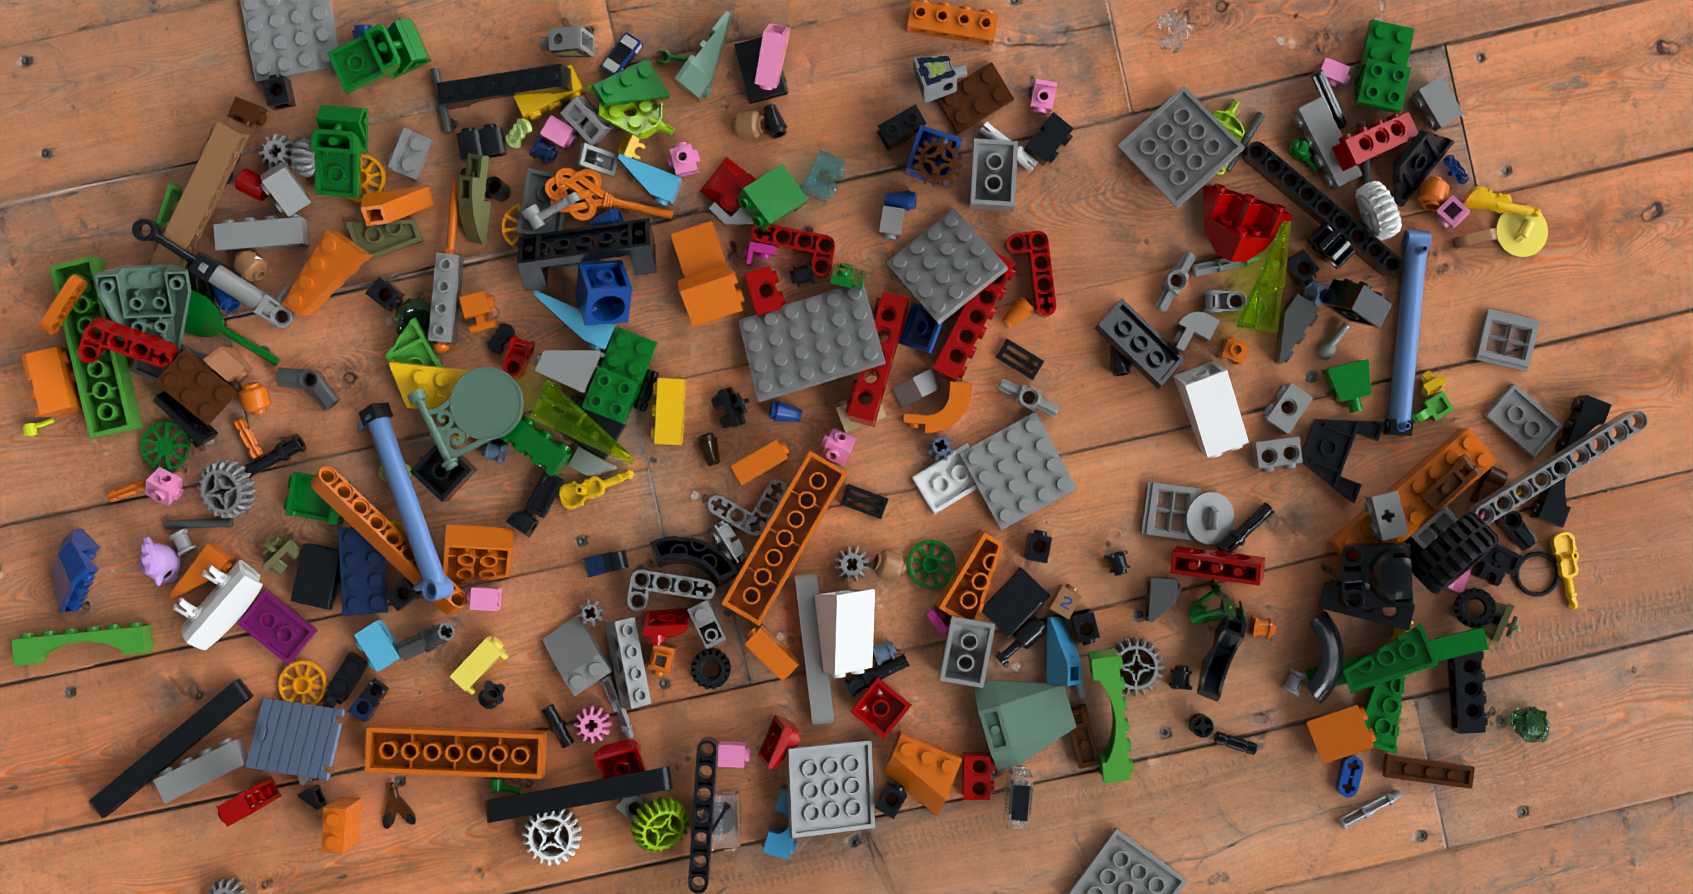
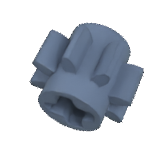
M935 434L934 442L928 441V445L933 447V449L928 451V454H934L935 461H938L939 458H944L947 461V454H954V450L949 448L954 442L953 440L947 441L946 434L942 438H938ZM941 443L944 444L945 449L938 452L936 446H940Z

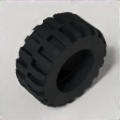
M1469 512L1443 531L1411 562L1412 573L1431 593L1439 594L1482 559L1499 542L1498 535L1476 513Z

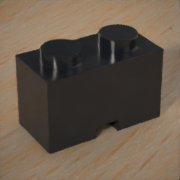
M1053 112L1040 128L1042 133L1038 134L1036 132L1025 146L1024 151L1043 166L1047 161L1052 163L1059 155L1056 150L1062 144L1065 147L1073 136L1070 133L1074 128Z

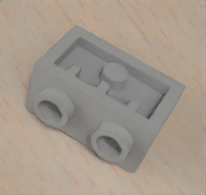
M404 127L397 135V145L394 152L392 151L388 157V168L418 181L434 140Z

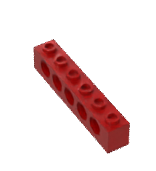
M998 253L996 255L1006 264L1008 270L1000 276V283L989 284L964 305L932 370L953 381H956L958 377L963 378L968 368L964 364L967 358H973L977 350L974 344L977 338L982 340L987 330L984 325L987 319L992 320L997 310L994 305L997 299L1002 300L1007 290L1004 288L1007 280H1012L1017 270L1013 268L1016 262ZM982 292L990 294V303L985 304L980 301L979 296ZM971 312L980 313L981 321L979 323H973L970 320ZM962 331H968L971 334L972 339L970 342L964 343L960 340V333ZM957 350L961 353L962 359L960 362H953L950 359L952 351Z
M883 291L881 298L876 300L875 310L877 314L874 321L878 336L882 334L888 336L886 341L880 342L886 364L861 371L858 380L854 379L851 389L854 395L852 401L848 400L845 413H848L849 421L872 427L876 425L908 311V297ZM886 314L894 316L891 321L883 320ZM870 375L877 377L873 383H867L865 379ZM863 396L871 398L867 404H862L859 400Z

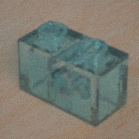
M820 149L802 191L824 203H827L828 199L832 200L837 191L835 184L838 179L842 180L847 169L844 167L845 160ZM827 172L831 180L826 179L824 183L822 182L821 175L824 176Z

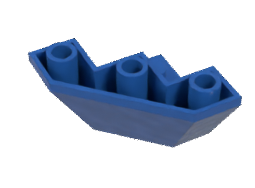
M83 529L72 530L63 539L51 570L58 608L62 614L74 613L83 606L82 602L88 597V588L95 579L94 574L99 570L92 560L97 556L96 552L101 547Z

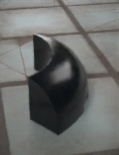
M671 536L650 542L659 568L670 564L691 565L708 574L717 587L731 581L738 574L734 564L722 551H719L703 540L693 537Z
M1327 611L1310 622V627L1319 641L1321 659L1315 676L1305 688L1319 704L1328 698L1337 685L1344 660L1343 643L1339 630Z

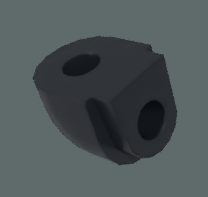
M524 510L512 513L505 522L530 538L538 526L539 520L536 519V515Z

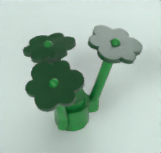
M1211 579L1213 582L1211 588L1213 590L1199 600L1192 602L1193 607L1188 608L1189 617L1194 625L1222 620L1224 616H1228L1229 620L1237 617V619L1245 621L1244 615L1246 613L1243 611L1241 601H1239L1240 607L1236 608L1235 611L1233 601H1230L1229 596L1222 590V586L1214 579ZM1215 594L1218 597L1222 595L1223 599H1221L1220 608L1209 611L1206 604L1201 605ZM1221 612L1223 613V614H1221V615L1211 616V615H1214V614H1217V613H1221Z

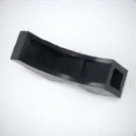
M1224 616L1215 629L1213 646L1202 660L1197 694L1216 702L1220 699L1228 669L1238 647L1244 639L1247 622L1237 618L1229 620L1228 616Z

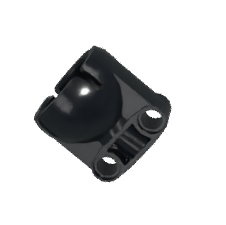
M1400 542L1348 543L1345 545L1341 554V581L1345 605L1351 610L1360 608L1409 607L1414 605L1410 544ZM1352 548L1357 550L1359 556L1356 559H1349L1345 552ZM1352 593H1357L1361 597V601L1351 603L1348 600V596Z

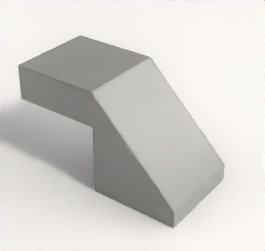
M715 202L709 208L726 227H753L755 225L751 216L742 207L732 217Z

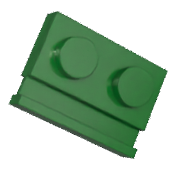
M836 264L830 283L852 288L853 285L859 286L858 290H862L867 272L863 271V274L857 273V269H853V266L850 264Z

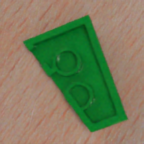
M648 59L594 84L591 88L603 107L624 105L635 101L648 102L651 99L659 98L664 100L669 99L671 96Z

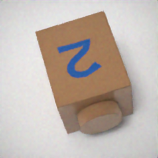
M1068 583L1065 587L1060 584L1047 607L1070 619L1082 597L1077 594L1079 589Z

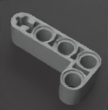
M641 568L631 576L627 604L634 611L644 609L649 603L651 591L708 600L716 594L717 585L708 578ZM638 573L646 575V584L642 585L637 582L636 577ZM664 576L668 579L669 585L667 588L659 586V577ZM681 580H687L690 583L691 588L689 591H682L679 584ZM695 581L698 582V587H704L706 583L709 584L708 586L712 591L706 595L704 590L697 589L696 593H693L696 587ZM635 595L643 597L644 603L642 606L634 604L633 597Z

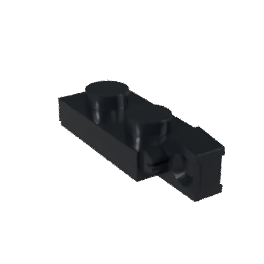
M353 652L348 653L326 688L324 695L327 698L322 707L334 708L337 703L341 705L348 699L369 665L366 660Z

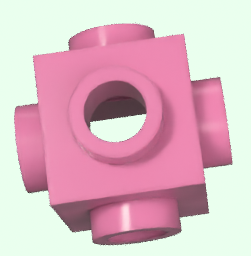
M681 142L675 144L674 148L669 149L671 153L670 156H667L670 169H675L678 177L699 173L697 162H700L697 149H693L691 144Z
M833 428L830 435L825 434L820 446L824 448L821 457L845 467L857 438Z
M159 467L146 480L145 494L156 502L169 506L174 500H178L183 493V479L177 474L170 473Z

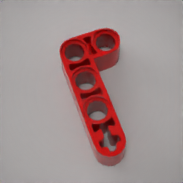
M772 224L764 231L766 234L771 235V230H774L772 234L773 241H770V236L766 235L759 239L756 232H760V228L755 225L752 227L751 236L756 243L813 255L811 264L813 274L817 278H826L830 274L835 254V242L832 237ZM787 233L789 235L788 241L779 243L777 241L778 234ZM801 237H808L810 239V244L807 247H800L798 245ZM823 241H828L832 245L831 249L827 252L819 248L820 243ZM820 262L828 266L827 271L824 273H818L815 270V266Z
M1042 231L1012 234L1005 243V249L1010 255L1028 254L1035 312L1040 317H1049L1056 310V297L1048 237ZM1040 237L1043 241L1042 247H1035L1032 244V238ZM1013 239L1019 240L1021 242V249H1012L1010 241ZM1035 259H1043L1046 263L1045 268L1038 269L1035 266ZM1039 280H1045L1048 283L1046 291H1041L1038 288L1037 282ZM1050 294V297L1045 298L1046 305L1051 306L1046 313L1044 309L1040 308L1044 304V298L1039 299L1038 296Z
M100 317L93 319L85 328L78 349V356L85 363L97 361L106 348L161 368L168 367L178 355L177 346L170 341ZM94 328L99 329L102 334L97 333ZM116 336L122 337L124 342L118 340ZM139 344L145 345L147 349H142ZM88 347L93 348L96 353L91 352Z

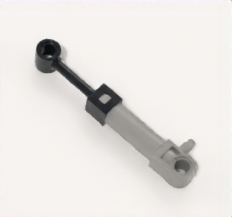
M139 219L133 224L132 233L136 239L140 241H156L191 263L188 268L190 273L206 283H211L254 310L255 314L279 328L288 327L295 322L296 314L282 304L291 287L285 285L275 298L231 272L222 263L206 253L199 252L195 256L161 235L160 226L155 221ZM146 224L151 228L148 236H144L142 233V227ZM281 310L288 314V319L284 323L278 319V313Z

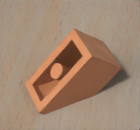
M220 346L203 359L228 382L239 383L249 376L247 373L252 370L237 348Z

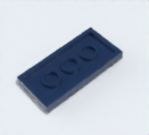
M353 527L337 528L342 616L388 612V599L384 596L387 592L385 557Z

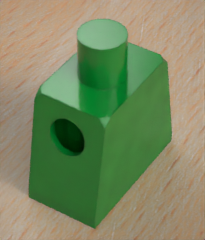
M1361 360L1322 370L1336 403L1347 401L1350 413L1362 411L1360 397L1371 395L1369 360Z

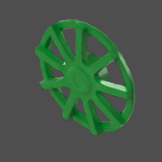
M159 422L151 425L143 437H141V455L154 469L159 467L167 471L176 469L186 461L189 455L190 441L188 440V435L179 425L172 422ZM160 426H165L164 437L157 430ZM170 426L179 430L171 438H169ZM152 431L154 432L158 441L148 439V436ZM183 434L186 444H176L174 440ZM146 442L156 446L154 449L146 452ZM186 447L184 457L175 452L176 448ZM158 452L155 461L152 462L148 455ZM172 454L180 462L172 466L169 455ZM162 456H165L167 467L158 465Z
M924 540L911 549L906 565L910 578L917 585L923 588L934 589L945 585L950 580L955 571L956 563L953 552L946 544L937 540ZM930 544L929 555L921 548L922 545ZM934 544L943 547V550L936 556L934 555ZM917 549L924 557L922 560L912 557ZM947 551L951 560L940 561L939 558ZM910 562L921 563L922 566L911 571ZM952 564L950 574L942 570L940 566ZM924 570L925 574L920 582L914 577V574ZM937 571L947 577L939 584L936 577ZM928 574H932L935 585L924 584Z

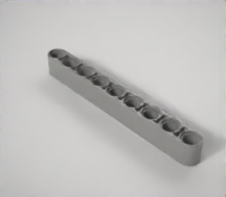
M1641 411L1621 413L1478 501L1468 509L1467 513L1473 512L1478 515L1479 510L1483 509L1484 518L1482 520L1486 524L1494 522L1643 430L1648 423L1647 416ZM1632 416L1635 418L1634 426L1630 423ZM1613 427L1616 429V436L1614 438L1611 435ZM1594 439L1598 443L1596 449L1592 447V442ZM1575 451H1577L1579 454V458L1577 461H1575L1573 458V454ZM1555 463H1558L1560 466L1558 473L1554 470ZM1537 474L1541 477V482L1538 485L1535 482ZM1520 485L1522 494L1518 497L1516 489ZM1500 497L1503 499V506L1501 508L1497 506V500Z

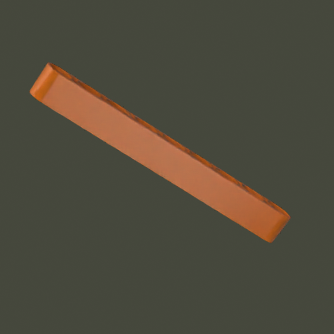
M329 466L322 467L311 480L313 490L410 582L416 585L421 581L422 578L408 538L335 469ZM453 581L454 590L451 597L432 601L443 613L449 616L457 614L467 604V595Z

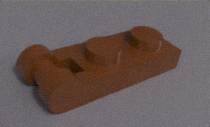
M1463 454L1424 490L1419 497L1433 512L1437 513L1472 481L1481 470L1476 465L1473 466L1470 463V458ZM1461 468H1464L1466 471L1464 476L1459 471Z
M1085 703L1078 704V707L1071 709L1074 717L1081 715L1082 721L1077 722V727L1069 733L1078 768L1081 769L1101 763Z

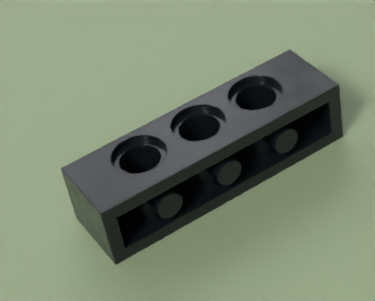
M1330 579L1329 583L1324 582L1318 608L1409 631L1415 605L1395 607V612L1391 616H1386L1383 613V608L1351 610L1338 601V596L1342 593V582ZM1357 593L1350 594L1351 603L1361 601V597Z
M1484 651L1447 659L1452 731L1458 734L1486 732L1485 726L1488 725V717L1484 710V704L1487 702L1485 691H1483L1485 672L1482 669L1481 661L1484 659ZM1469 660L1470 667L1465 671L1463 665ZM1470 682L1472 685L1471 690L1466 693L1465 685ZM1472 704L1473 710L1470 714H1467L1466 708Z

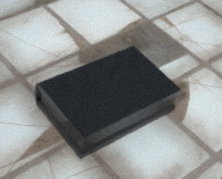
M762 37L734 44L750 104L789 93L783 69L777 88L765 90L760 88V85L755 84Z
M573 395L555 424L554 430L605 460L626 425L582 408L585 400L577 395Z
M303 543L290 599L291 602L327 610L333 609L340 578L338 549L312 543Z
M1020 567L984 605L982 612L1011 638L1044 605L1043 603L1051 595Z

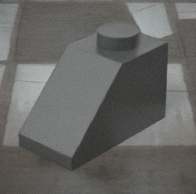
M1148 576L1145 607L1146 621L1154 622L1176 602L1181 592V585L1178 584L1177 579Z

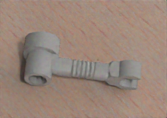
M574 192L547 209L540 211L538 206L534 204L521 211V214L525 220H528L532 229L536 230L545 225L544 219L581 199L577 192Z

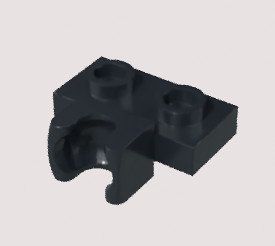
M1496 544L1479 560L1481 562L1474 573V577L1484 579L1490 573L1489 584L1499 586L1505 573L1511 576L1516 575L1524 556Z

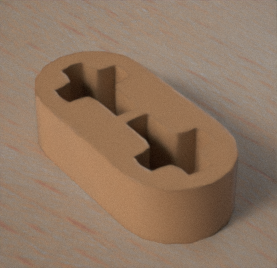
M1496 228L1456 237L1454 242L1456 249L1496 240L1498 236Z

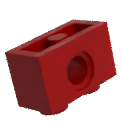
M767 266L745 273L757 316L783 309L782 304H786L783 292H778L776 283H780L776 270L772 271L771 267ZM765 285L772 287V293L768 297L760 294L761 288Z

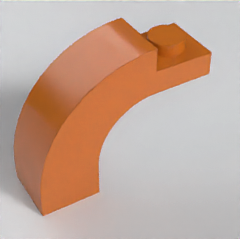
M949 382L948 400L941 411L933 415L903 414V423H907V428H920V425L924 424V433H934L949 428L967 410L971 399L972 383Z

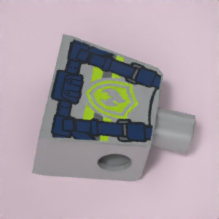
M582 26L549 29V37H541L539 40L541 51L549 50L560 58L594 57V35Z
M948 55L913 58L914 76L924 103L955 93L957 91V79L967 77L965 64L953 66Z

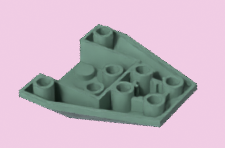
M173 264L126 265L94 275L98 296L113 322L170 341L177 346L178 355L180 354L192 292L187 269ZM139 344L142 349H147L145 345Z
M993 680L984 683L983 688L973 687L986 740L998 771L1022 764L1077 727L1064 685Z

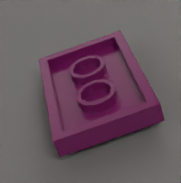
M268 589L264 590L238 622L240 627L287 665H290L318 631Z

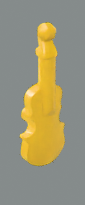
M1475 186L1464 197V205L1469 209H1489L1497 213L1509 211L1523 214L1524 216L1532 215L1533 217L1541 215L1539 208L1514 204L1510 195L1492 193L1491 188Z
M628 469L625 473L617 474L605 480L592 476L588 480L585 479L581 484H577L576 481L565 484L559 491L560 500L565 508L574 510L579 506H584V502L587 499L593 500L595 497H601L605 492V488L621 483L626 479H633L634 472Z
M1560 532L1551 537L1550 545L1553 551L1552 554L1557 558L1558 575L1563 578L1565 596L1569 601L1568 607L1574 610L1577 609L1578 603L1572 578L1579 572L1577 566L1579 554L1575 551L1577 547L1575 546L1573 534Z

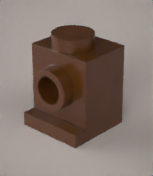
M235 96L227 117L250 127L253 124L263 126L267 120V110Z

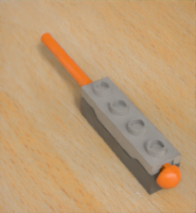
M452 180L445 254L436 253L428 341L437 342V344H433V348L438 353L447 352L450 345H446V343L456 344L459 297L461 296L464 258L454 254L458 216V180Z

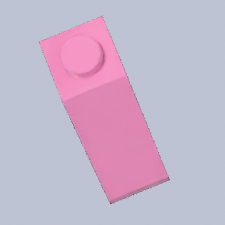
M769 23L763 31L755 84L760 85L762 89L773 90V88H777L779 85L790 27Z

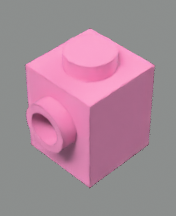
M550 115L540 132L543 138L564 150L572 147L577 139V131L563 117L559 120Z
M1454 195L1436 211L1437 215L1440 216L1437 220L1445 228L1450 226L1453 229L1470 214V210Z
M472 587L471 591H468L467 604H470V610H500L502 588Z
M720 741L718 745V767L744 768L746 762L750 761V748H746V742Z

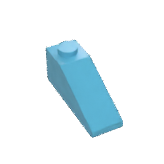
M619 153L618 159L655 198L654 202L663 206H667L668 203L674 205L683 182L681 177Z

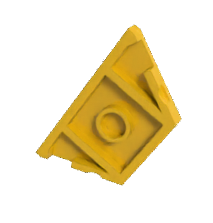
M395 361L389 363L407 408L412 409L418 408L416 404H410L407 397L410 393L424 389L427 395L424 401L428 409L437 408L449 399L457 381L464 374L471 371Z

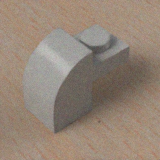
M1193 312L1181 317L1175 326L1181 328L1182 331L1178 330L1172 340L1175 343L1173 348L1178 352H1183L1192 335L1204 341L1210 340L1220 320L1204 312Z

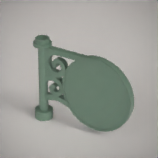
M480 367L464 374L455 384L449 399L437 408L428 409L424 401L427 398L424 389L416 390L407 396L411 405H417L444 460L441 467L445 468L446 471L458 466V457L491 440L501 438L510 433L519 423L524 409V398L517 381L507 372L493 367ZM437 414V421L440 423L446 422V419H443L442 417L444 415H447L449 417V423L446 426L438 427L436 426L432 415ZM456 423V425H457L459 428H452V427H453L454 424ZM455 433H458L461 437L460 441H457L455 437L452 438V443L457 446L466 443V434L480 439L458 450L454 449L450 444V438Z

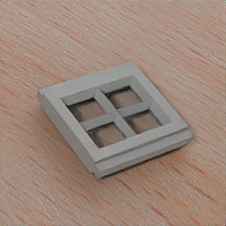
M1489 308L1486 309L1474 360L1527 372L1536 341L1539 320Z
M1148 482L1141 534L1194 541L1187 528L1186 515L1192 501L1200 495L1201 489Z

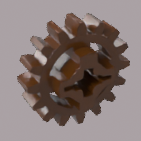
M933 137L931 144L924 141V149L918 147L917 152L920 155L914 156V160L919 162L914 165V169H920L917 177L924 176V184L929 180L932 181V187H935L936 182H939L940 186L944 187V181L946 180L951 184L953 182L951 176L958 177L959 173L956 169L962 168V164L957 163V161L962 159V155H956L959 148L955 147L952 149L951 140L945 144L944 137H941L940 142H936V139ZM936 148V151L931 155L926 154L929 150ZM944 150L949 152L952 159L947 158V156L944 153ZM936 158H941L942 164L939 167H936L935 162H933ZM924 166L929 167L932 171L931 175L925 170ZM950 169L949 173L939 177L942 171Z

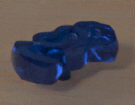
M1454 155L1445 156L1444 164L1451 170L1448 172V175L1451 176L1453 174L1459 184H1466L1469 181V176L1465 173V169L1461 166L1460 162L1455 159Z

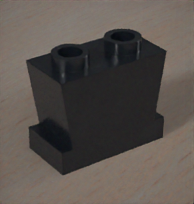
M915 104L878 125L879 130L877 134L886 150L889 151L916 136L920 125L925 126L927 123Z

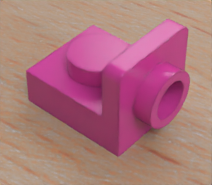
M750 242L749 247H745L743 259L747 260L746 264L750 266L753 264L754 253L758 254V258L770 260L771 256L776 257L777 247Z
M932 607L926 612V615L943 636L945 633L947 634L950 622L945 625L944 622L947 620L940 610L935 611Z

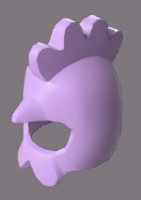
M149 536L144 537L143 544L141 545L142 552L138 559L140 571L152 578L157 586H160L161 583L166 584L177 581L181 566V559L178 557L177 552L168 545L153 543ZM171 570L172 573L168 577L164 578L167 572Z

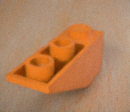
M429 185L364 194L360 208L366 226L387 224L434 206V201Z

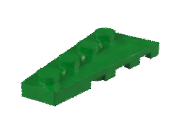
M1420 623L1371 655L1343 671L1350 693L1438 666V662L1424 627Z
M1405 676L1372 686L1364 707L1368 720L1364 722L1367 729L1372 728L1377 740L1373 742L1374 747L1397 755L1396 743L1400 729L1398 725L1399 716L1402 711L1401 698L1404 693Z

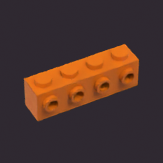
M911 0L907 32L993 45L998 14H994L993 11L982 9L979 12L973 11L968 6L955 8L950 7V4L939 2L937 5L930 4L928 0Z

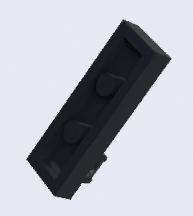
M164 391L157 394L153 399V402L189 435L188 440L196 448L217 436L218 432L211 425H206L167 392Z

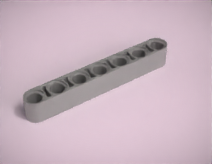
M817 573L795 575L812 724L835 723L829 674H824L816 615L814 595L819 594Z

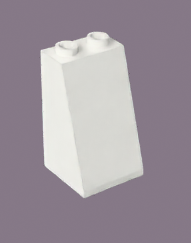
M1212 361L1173 376L1200 450L1207 458L1219 457L1222 455V452L1238 450L1244 444L1249 443L1229 374L1224 367Z
M848 589L814 595L824 674L832 675L833 678H842L846 676L845 673L862 674L864 669L872 668L875 590Z

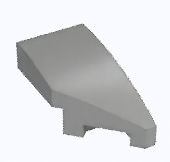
M579 446L568 465L586 476H600L601 473L609 470L614 471L617 468L612 463Z

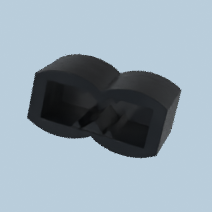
M486 124L483 126V129L475 130L474 127L461 129L462 132L456 134L460 158L463 162H467L468 153L489 156V158L507 155L503 129L500 126H496V124Z

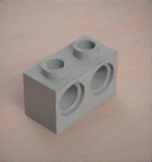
M584 95L575 97L560 113L590 145L600 143L614 128L608 121L598 116V110Z
M1299 436L1251 442L1254 468H1261V472L1275 471V466L1282 465L1283 469L1297 468V463H1303ZM1287 447L1292 450V456L1289 459H1286L1283 454ZM1265 450L1270 453V460L1268 462L1262 460V453Z
M1444 506L1411 537L1424 549L1443 531L1455 523L1458 518L1447 506Z

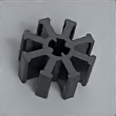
M1327 223L1321 224L1307 238V242L1312 245L1311 248L1315 252L1320 253L1322 259L1326 263L1330 262L1335 269H1340L1356 253L1350 247V242L1342 239L1340 232L1336 229L1332 230Z

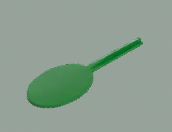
M191 289L185 325L186 332L200 337H212L221 333L277 366L280 358L224 326L222 313L216 304L204 294Z

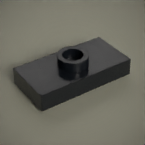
M546 470L543 471L524 508L542 518L547 516L565 479L559 476H550L545 472Z

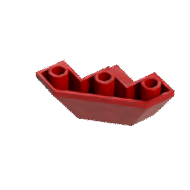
M1215 183L1214 185H1204L1203 187L1204 231L1215 252L1230 262H1246L1263 252L1293 216L1285 211L1286 207L1283 205L1259 200L1248 193L1241 194L1227 189L1222 184Z

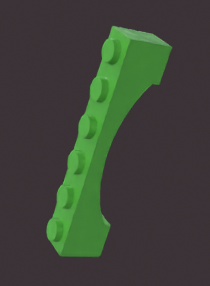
M139 621L128 623L129 627H121V623L107 625V629H99V626L85 627V631L78 632V628L63 629L64 633L56 634V630L42 631L40 636H35L34 632L21 633L20 638L11 640L14 666L44 662L48 654L57 648L73 642L87 641L108 644L122 650L123 655L150 652L154 650L151 625H143V622Z
M1115 649L1088 652L1090 674L1093 680H1099L1107 691L1112 710V728L1109 742L1104 753L1099 754L1101 763L1100 773L1104 784L1131 780L1130 772H1133L1132 759L1128 758V752L1131 751L1130 739L1126 738V731H1129V722L1127 717L1124 718L1127 702L1126 698L1122 697V690H1125L1123 676L1120 677V669H1123L1122 657L1117 655Z

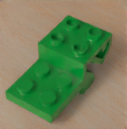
M411 19L396 20L388 29L385 25L378 24L363 31L365 35L327 52L346 94L385 76L393 80L431 62L417 27Z
M1373 19L1369 21L1361 61L1357 66L1354 85L1356 86L1354 104L1397 114L1402 111L1411 67H1407L1414 28Z
M321 105L316 117L319 128L314 129L311 134V151H315V194L360 198L361 153L368 152V108Z
M616 326L602 365L597 367L582 408L625 424L632 411L633 403L638 399L642 383L658 342Z

